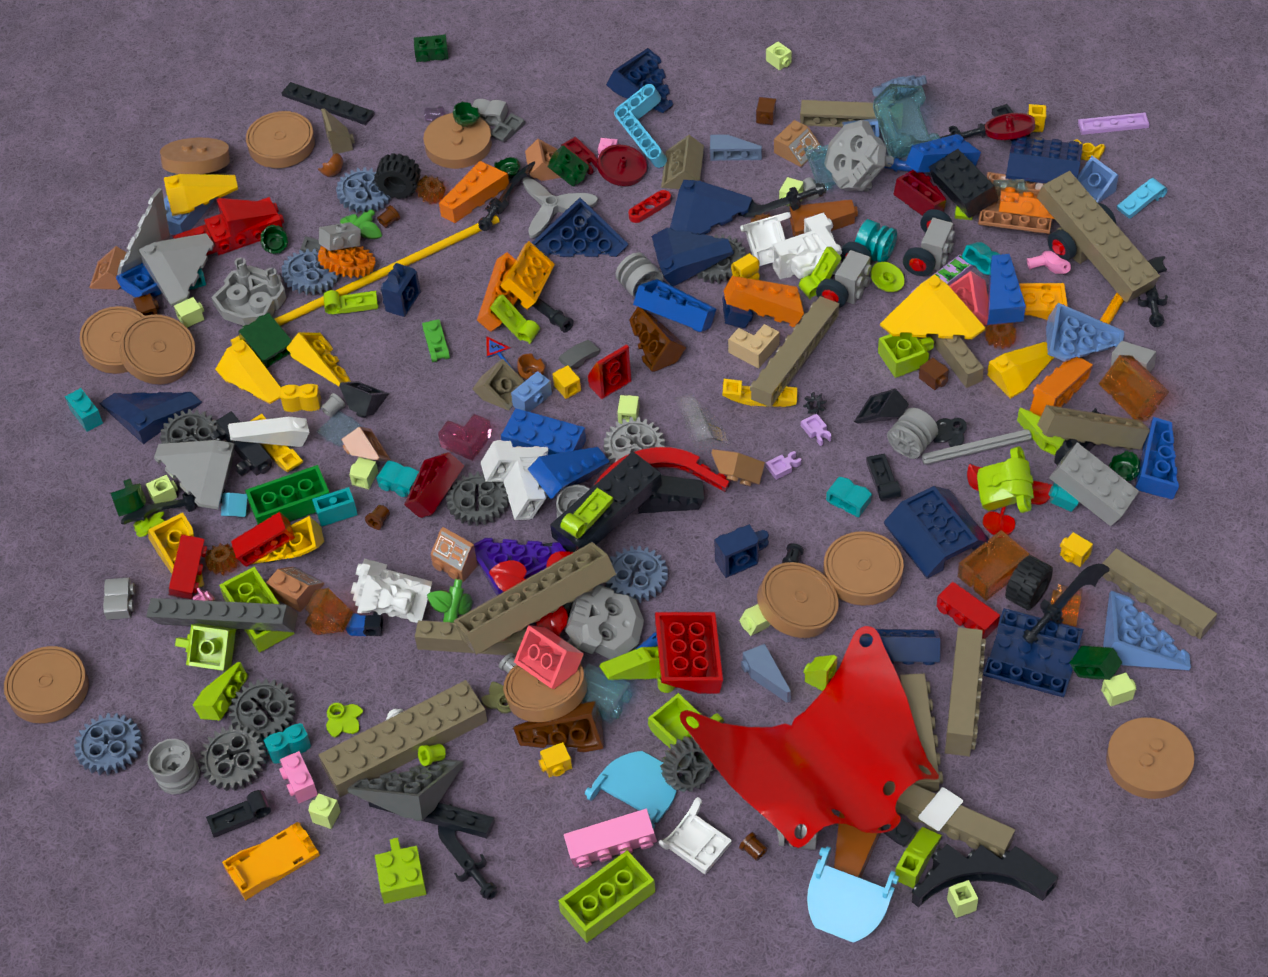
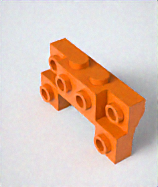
M1014 187L1001 189L999 212L1054 219L1034 193L1023 192L1022 194L1019 191H1015L1016 188Z

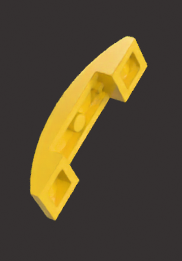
M723 379L722 396L745 405L766 406L751 400L750 386H742V381ZM786 386L772 406L787 407L796 405L797 388Z
M260 414L250 421L265 420L266 418L263 414ZM259 443L277 465L286 472L303 463V460L293 449L290 450L288 446Z

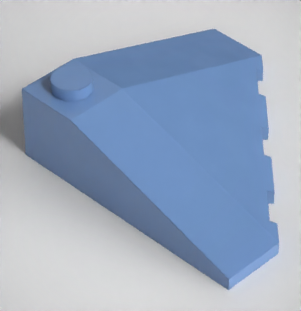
M1057 303L1047 320L1048 355L1066 362L1071 360V358H1080L1092 352L1108 350L1110 347H1117L1123 341L1124 331Z
M1110 591L1103 647L1114 648L1122 661L1121 665L1190 670L1189 653L1184 649L1178 650L1172 644L1175 640L1166 631H1158L1153 625L1154 620L1145 611L1138 612L1133 606L1135 602L1130 597Z

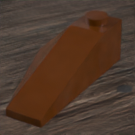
M640 307L636 308L629 321L634 336H638L640 339V343L637 345L639 349L644 351L645 355L642 356V360L652 372L676 363L686 349V346L649 312Z
M596 701L581 703L570 713L551 721H527L513 727L520 746L545 748L546 745H557L563 742L565 747L577 748V752L604 749L602 718Z

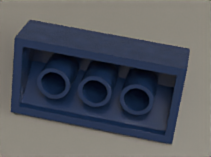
M876 629L892 664H894V661H902V664L912 665L914 662L934 665L935 662H940V635L938 630ZM867 633L863 634L859 639L860 645L869 647L873 642L872 636Z

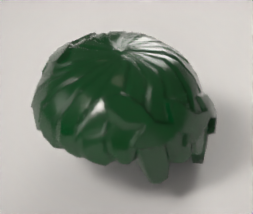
M462 101L455 104L453 118L458 125L468 127L476 124L479 120V110L472 107L471 103Z
M506 157L504 160L494 163L495 168L508 173V179L513 178L520 170L519 160L514 157Z
M270 225L261 233L260 242L266 252L280 254L288 245V237L282 227Z
M1125 451L1121 455L1113 456L1109 468L1129 482L1139 474L1140 459L1137 454Z

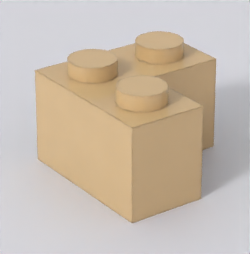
M765 324L755 335L738 328L728 339V353L759 368L779 346V331Z

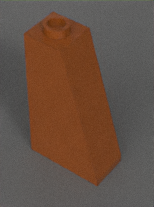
M852 200L800 205L799 209L795 211L790 206V222L793 237L804 234V219L824 213L832 221L833 228L831 231L854 224L855 217H858L857 206L853 205Z
M840 812L839 817L845 818V816ZM838 824L834 869L861 878L881 833H866L847 824Z

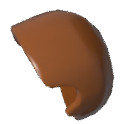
M338 153L333 154L327 163H323L322 168H318V171L327 177L336 176L343 167V158Z
M531 353L523 354L517 361L518 374L526 380L535 374L533 372L538 371L544 375L545 365L541 358L537 360Z

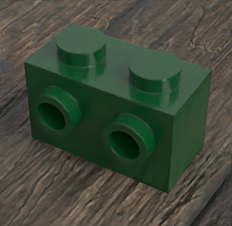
M446 35L414 37L416 62L449 59Z
M563 145L553 153L547 167L568 184L575 187L583 181L589 165Z
M1081 646L1069 663L1079 678L1111 680L1122 664V661L1114 648Z

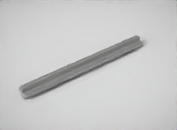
M1026 429L922 454V461L927 465L1028 441L1032 438L1031 432Z

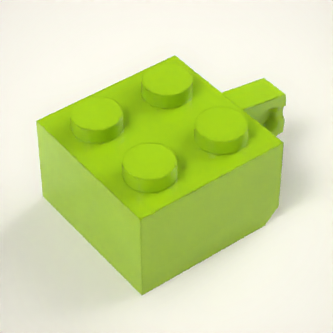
M900 333V336L889 334L879 338L878 354L896 378L918 370L920 366L926 363L929 359L927 351L934 348V341L931 336L922 339L912 337V333Z
M200 623L192 624L187 638H176L175 646L186 648V665L221 671L228 670L232 664L236 629Z
M398 838L390 839L391 851L375 855L380 891L384 904L427 895L417 846L401 849Z

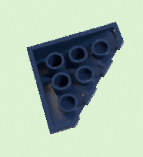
M649 48L613 70L606 84L613 92L627 99L643 86L652 84L661 96L660 102L652 109L664 113L673 106L672 100L668 101L666 97L670 94L668 85H664L662 79L666 78L664 70L658 67L661 59Z
M683 180L678 192L670 228L676 231L683 230L693 234L705 235L711 231L712 226L718 223L722 226L732 221V216L741 212L744 215L748 213L753 199L752 197L702 181Z
M581 198L577 199L532 242L547 257L549 255H560V257H573L574 255L598 257V255L609 254V257H617L629 246Z
M665 228L651 236L658 264L664 278L671 286L678 285L734 254L730 241L726 238L719 239L710 235H697L683 230L676 231L672 228Z
M141 392L132 394L113 393L99 404L142 444H145L158 435L161 429H164L163 424L168 423V418L175 419L174 414L176 413L180 416L182 410L187 414L189 409L192 411L202 404V401L192 392Z

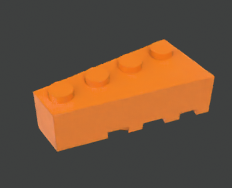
M479 161L439 202L441 217L453 223L461 220L470 214L473 209L485 204V201L491 197L494 198L503 189L505 190L509 184L508 173Z
M508 252L496 260L477 321L488 331H492L502 324V321L490 309L497 297L503 294L513 306L518 300V297L510 290L506 292L500 286L516 261Z
M731 276L723 290L726 304L745 311H749V309L754 310L757 315L762 317L765 315L774 317V321L780 323L782 321L788 322L791 327H795L804 314L796 286Z
M1075 357L1063 362L1059 368L1056 367L1050 376L1047 375L1041 384L1035 386L1030 411L1041 417L1046 405L1062 407L1064 403L1067 404L1073 394L1088 380L1093 364L1082 358Z

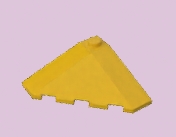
M935 274L921 283L880 323V326L892 336H900V333H912V337L926 338L927 334H938V338L953 339V335H965V339L972 340L985 331L983 324L949 285Z

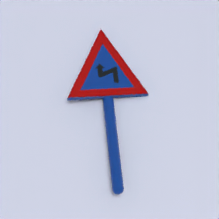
M486 336L487 358L497 354L511 367L501 354L510 349V347Z

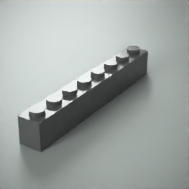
M151 598L146 617L161 625L191 626L192 624L200 623L233 629L294 632L298 612L283 604Z

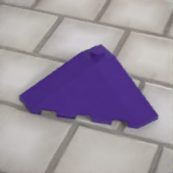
M484 538L474 544L477 563L497 596L503 593V591L497 587L489 574V571L497 564L508 560L518 561L526 567L524 578L528 579L546 568L547 560L553 553L565 551L560 543L555 542L552 543V546H543L540 541H528L527 545L518 544L517 540L503 539V543H494L493 538Z

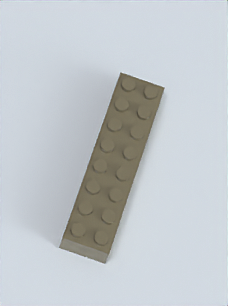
M1071 171L1042 185L1037 199L1073 238L1077 246L1126 303L1155 286L1160 275Z
M591 542L455 619L454 623L462 640L477 655L487 651L492 645L503 642L506 637L513 633L522 631L527 625L538 622L548 613L557 611L559 607L574 601L581 594L590 592L595 586L609 581L616 573L608 555Z
M467 680L318 755L325 773L339 797L348 794L347 788L358 780L367 778L370 781L379 778L381 774L389 773L418 758L420 746L443 745L486 723V711Z

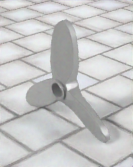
M529 177L523 178L524 188L541 205L540 210L530 224L528 230L530 238H535L541 234L550 223L554 214L558 212L564 213L577 199H583L591 208L598 203V198L589 193H568L554 196L534 179Z

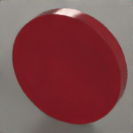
M1025 113L999 115L986 122L985 133L988 137L997 140L1020 138L1035 130V118Z
M617 144L608 146L601 151L597 161V168L600 175L608 182L618 186H631L643 179L647 170V162L645 157L635 148Z

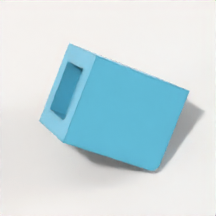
M223 493L221 516L245 517L247 495Z

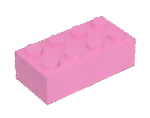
M647 808L564 834L570 859L574 866H579L580 869L591 866V862L609 861L612 859V856L621 855L627 850L632 853L633 849L639 847L641 849L654 846L653 843L657 842Z

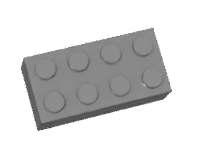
M1078 442L1066 453L1049 477L1109 526H1112L1122 517L1139 492V490Z

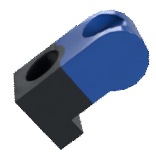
M373 611V615L351 613L345 617L344 624L347 633L351 636H382L384 619L383 615H378L376 611Z

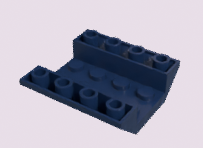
M937 486L928 488L902 501L884 521V525L926 579L943 571L944 561L970 548L977 554L993 546L991 540L951 491Z
M1003 608L997 635L990 657L987 659L983 676L1064 698L1073 671L1069 662L1079 650L1084 629L1062 623L1056 624L1049 620L1047 625L1037 634L1036 637L1039 640L1031 645L1023 639V632L1026 629L1031 631L1041 618Z

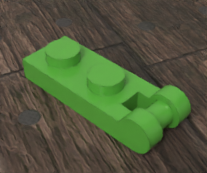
M440 319L422 323L432 362H436L437 359L444 358V360L450 359Z

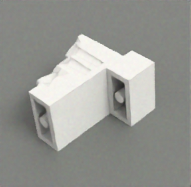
M824 213L804 219V234L773 244V269L779 279L788 278L792 275L801 279L810 275L826 247H832L839 255L842 254L840 245L835 243L831 233L833 228L832 221ZM841 261L837 265L832 275H835L838 271L839 267L841 266Z
M497 440L493 441L481 461L486 482H504L514 520L533 519L548 495L529 472L528 468L539 456L548 455V447H513L511 441Z
M364 559L363 564H358L356 575L359 576L357 583L353 582L351 594H354L353 601H356L355 606H359L357 613L362 614L376 611L378 615L387 613L390 617L397 616L409 619L411 622L417 623L418 620L422 621L428 600L427 594L430 593L432 581L387 570V564Z

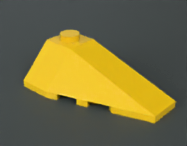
M178 174L164 177L172 216L190 213L195 210L194 207L209 204V200L215 197L221 198L238 190L235 175Z
M298 332L287 346V350L291 353L290 355L293 359L337 386L341 382H351L345 370L337 366L336 363L339 362L337 356L331 355L330 351L333 348L321 333Z
M243 339L226 349L215 369L226 382L252 393L253 396L269 404L280 399L281 387Z
M1042 342L1004 353L989 361L987 376L1011 399L1025 391L1054 357L1048 355L1047 342Z
M183 512L148 529L150 542L171 573L173 572L181 534L194 537L193 528ZM202 574L201 576L197 575L196 582H199L198 588L204 586Z
M310 516L292 524L291 527L295 538L253 564L299 557L319 548L324 543L321 526Z

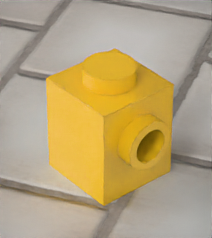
M1029 104L1027 114L1035 118L1036 128L1033 132H1043L1046 119V105Z
M568 365L552 373L554 386L565 399L581 391L580 379Z
M1073 532L1068 538L1065 537L1062 540L1060 556L1065 561L1072 562L1081 567L1091 555L1093 544Z
M563 742L540 751L541 760H538L542 772H547L548 777L561 776L565 771L572 769L571 758Z

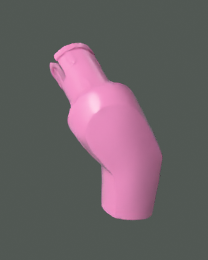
M1044 251L1040 256L1027 258L1029 269L1045 265L1055 274H1066L1071 269V265L1067 260L1061 259L1052 251Z

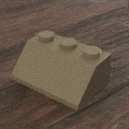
M691 135L686 136L666 150L667 162L663 169L661 188L680 189L683 180L700 181L704 145Z

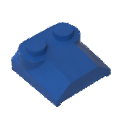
M143 263L116 276V280L121 288L133 297L149 293L151 296H157L162 293Z

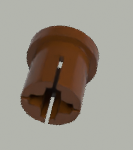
M389 205L377 219L382 226L387 228L395 220L398 221L400 215L393 206Z
M378 505L372 513L366 515L365 521L369 527L380 530L390 512L384 505Z
M751 832L741 842L739 849L745 850L753 859L758 861L768 848L756 838L757 835L754 832Z

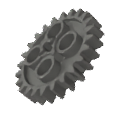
M728 236L726 239L730 241L734 254L696 274L698 279L703 278L704 282L710 279L711 284L714 280H717L719 284L721 279L727 282V277L731 278L733 275L731 271L732 263L746 256L742 243L737 242V238L732 240L731 236Z
M189 409L188 414H185L182 410L180 416L175 413V419L168 418V423L163 424L164 429H161L160 440L161 444L211 440L210 434L218 430L216 420L212 419V415L206 417L205 411L200 415L198 410L192 413L191 409Z
M479 471L476 472V476H473L471 472L467 478L462 475V480L456 479V485L452 484L451 490L447 491L446 501L450 515H454L455 520L460 518L461 523L467 520L469 526L472 522H475L476 526L479 525V522L486 525V520L493 522V517L500 518L499 512L505 513L504 507H508L507 501L509 499L504 482H486L484 473L481 476ZM477 486H479V496H478L479 510H478V511H476V487H477Z
M265 678L264 683H260V680L257 679L256 685L249 682V688L242 686L243 692H236L238 699H231L233 706H229L232 712L229 714L235 730L238 724L243 729L247 726L250 732L254 730L257 736H260L262 739V737L267 738L273 733L283 732V728L289 727L288 722H294L292 715L296 714L294 708L296 703L293 694H289V688H284L282 682L277 685L276 680H273L269 684L268 679ZM264 695H269L266 699H261ZM254 698V699L258 702V704L260 705V707H261L264 711H267L268 716H269L272 720H274V722H271V721L267 718V716L265 715V713H264L261 709L259 710L257 704H256L254 701H252L251 699ZM247 708H252L251 711L244 712ZM281 709L279 712L273 713L274 710ZM264 721V724L257 725L259 722Z
M238 724L235 730L230 725L227 731L224 727H221L222 733L219 734L214 731L215 738L208 737L210 743L203 744L206 751L200 752L201 756L204 757L199 760L200 764L204 765L200 770L205 773L203 776L206 780L209 779L208 782L211 785L215 784L218 789L223 786L224 790L228 791L231 786L236 791L237 785L244 789L245 782L251 785L252 777L259 778L256 774L257 771L263 772L260 764H266V761L262 758L267 756V753L263 750L266 746L263 742L261 743V737L257 736L254 730L250 732L247 726L243 729ZM243 742L241 747L236 748L238 743ZM224 749V752L217 756V753ZM248 759H249L248 764L245 765V766H242V763H243L245 760H248ZM230 767L226 774H222L224 769Z

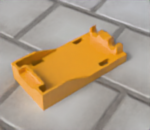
M528 241L523 246L517 260L500 286L506 292L510 290L521 300L520 304L528 309L537 301L555 264Z
M1019 283L1026 305L1024 315L1048 320V316L1057 303L1067 306L1064 283Z
M296 822L265 842L241 850L222 863L246 901L317 858L320 854L307 832L301 827L299 822Z

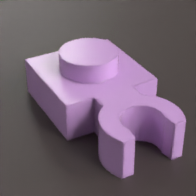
M817 413L801 421V427L810 438L816 436L817 443L820 446L823 445L822 438H827L829 442L831 441V433L827 431V425Z
M793 451L786 458L780 455L766 462V468L777 480L791 473L792 467L800 466L802 459L793 460L796 458V452Z

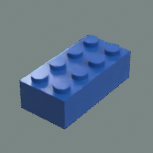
M515 408L501 434V440L511 441L513 447H548V455L581 450L586 442L585 427Z

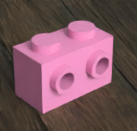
M299 751L280 759L282 768H279L283 780H288L287 789L290 796L295 795L298 804L318 795L315 784Z

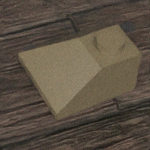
M321 109L326 134L333 154L353 150L354 138L352 134H349L347 127L326 109Z
M501 359L481 376L472 389L483 401L509 410L513 405L511 392L525 381L504 359Z

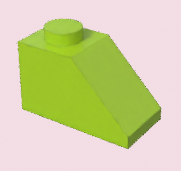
M837 656L815 657L812 663L809 662L804 669L805 682L823 691L837 671Z

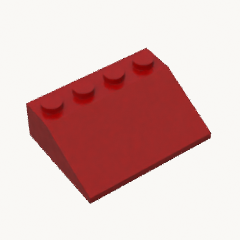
M655 612L661 683L699 694H720L723 676L715 612Z

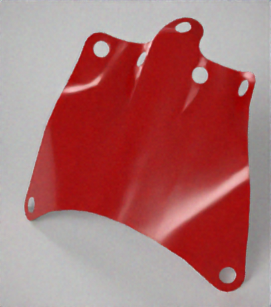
M864 626L856 630L839 669L822 693L803 713L794 719L791 725L745 727L721 723L689 710L680 713V720L685 729L727 783L777 828L793 847L800 848L805 846L817 832L833 824H847L866 833H885L891 831L901 820L895 806L903 792L918 780H937L939 778L938 773L929 762L922 747L908 699L895 668L884 648L879 633L870 626ZM863 634H870L873 638V642L869 647L860 645L859 639ZM686 718H695L699 724L698 728H692L688 725ZM919 765L926 767L931 772V775L922 772ZM888 781H892L895 784V791L891 795H885L883 792V787ZM832 809L841 812L845 816V818H840L836 816L832 812ZM800 824L805 825L807 828V833L802 839L796 838L794 833L795 828ZM891 824L888 830H878L883 825Z

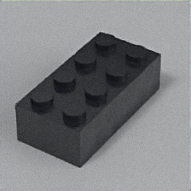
M959 149L929 166L934 183L968 218H971L999 200L995 185Z

